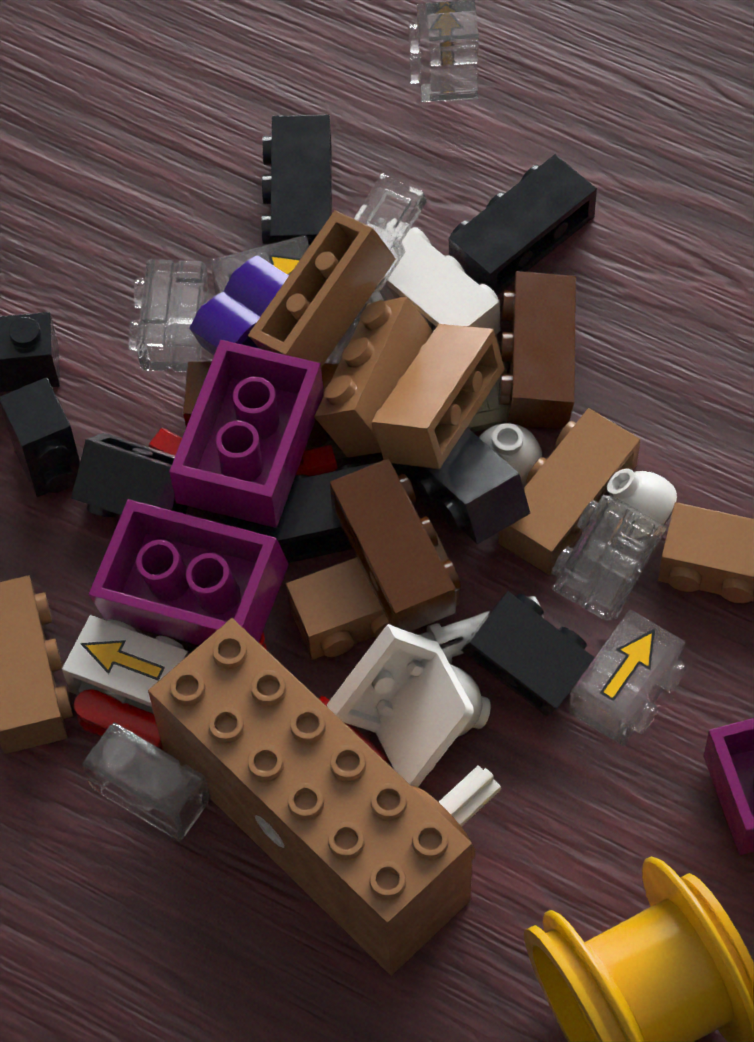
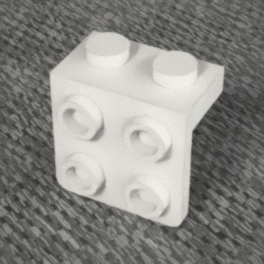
M389 624L386 625L327 704V707L344 723L375 732L393 769L411 786L416 787L422 783L458 735L466 728L474 711L468 696L439 643Z

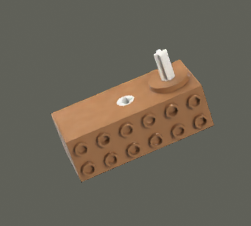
M233 618L228 620L148 690L164 754L389 975L392 976L471 901L472 860L475 858L476 853L472 842L462 826L501 790V786L493 779L494 775L486 768L483 770L480 766H477L439 802L424 790L411 786Z

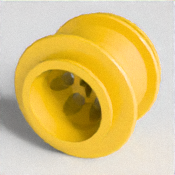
M651 856L644 860L642 867L643 884L650 904L648 909L586 942L581 939L561 914L553 910L544 913V931L536 925L524 930L525 946L535 975L568 1042H695L717 1029L727 1042H754V962L740 934L719 901L695 875L689 873L679 877L664 861Z

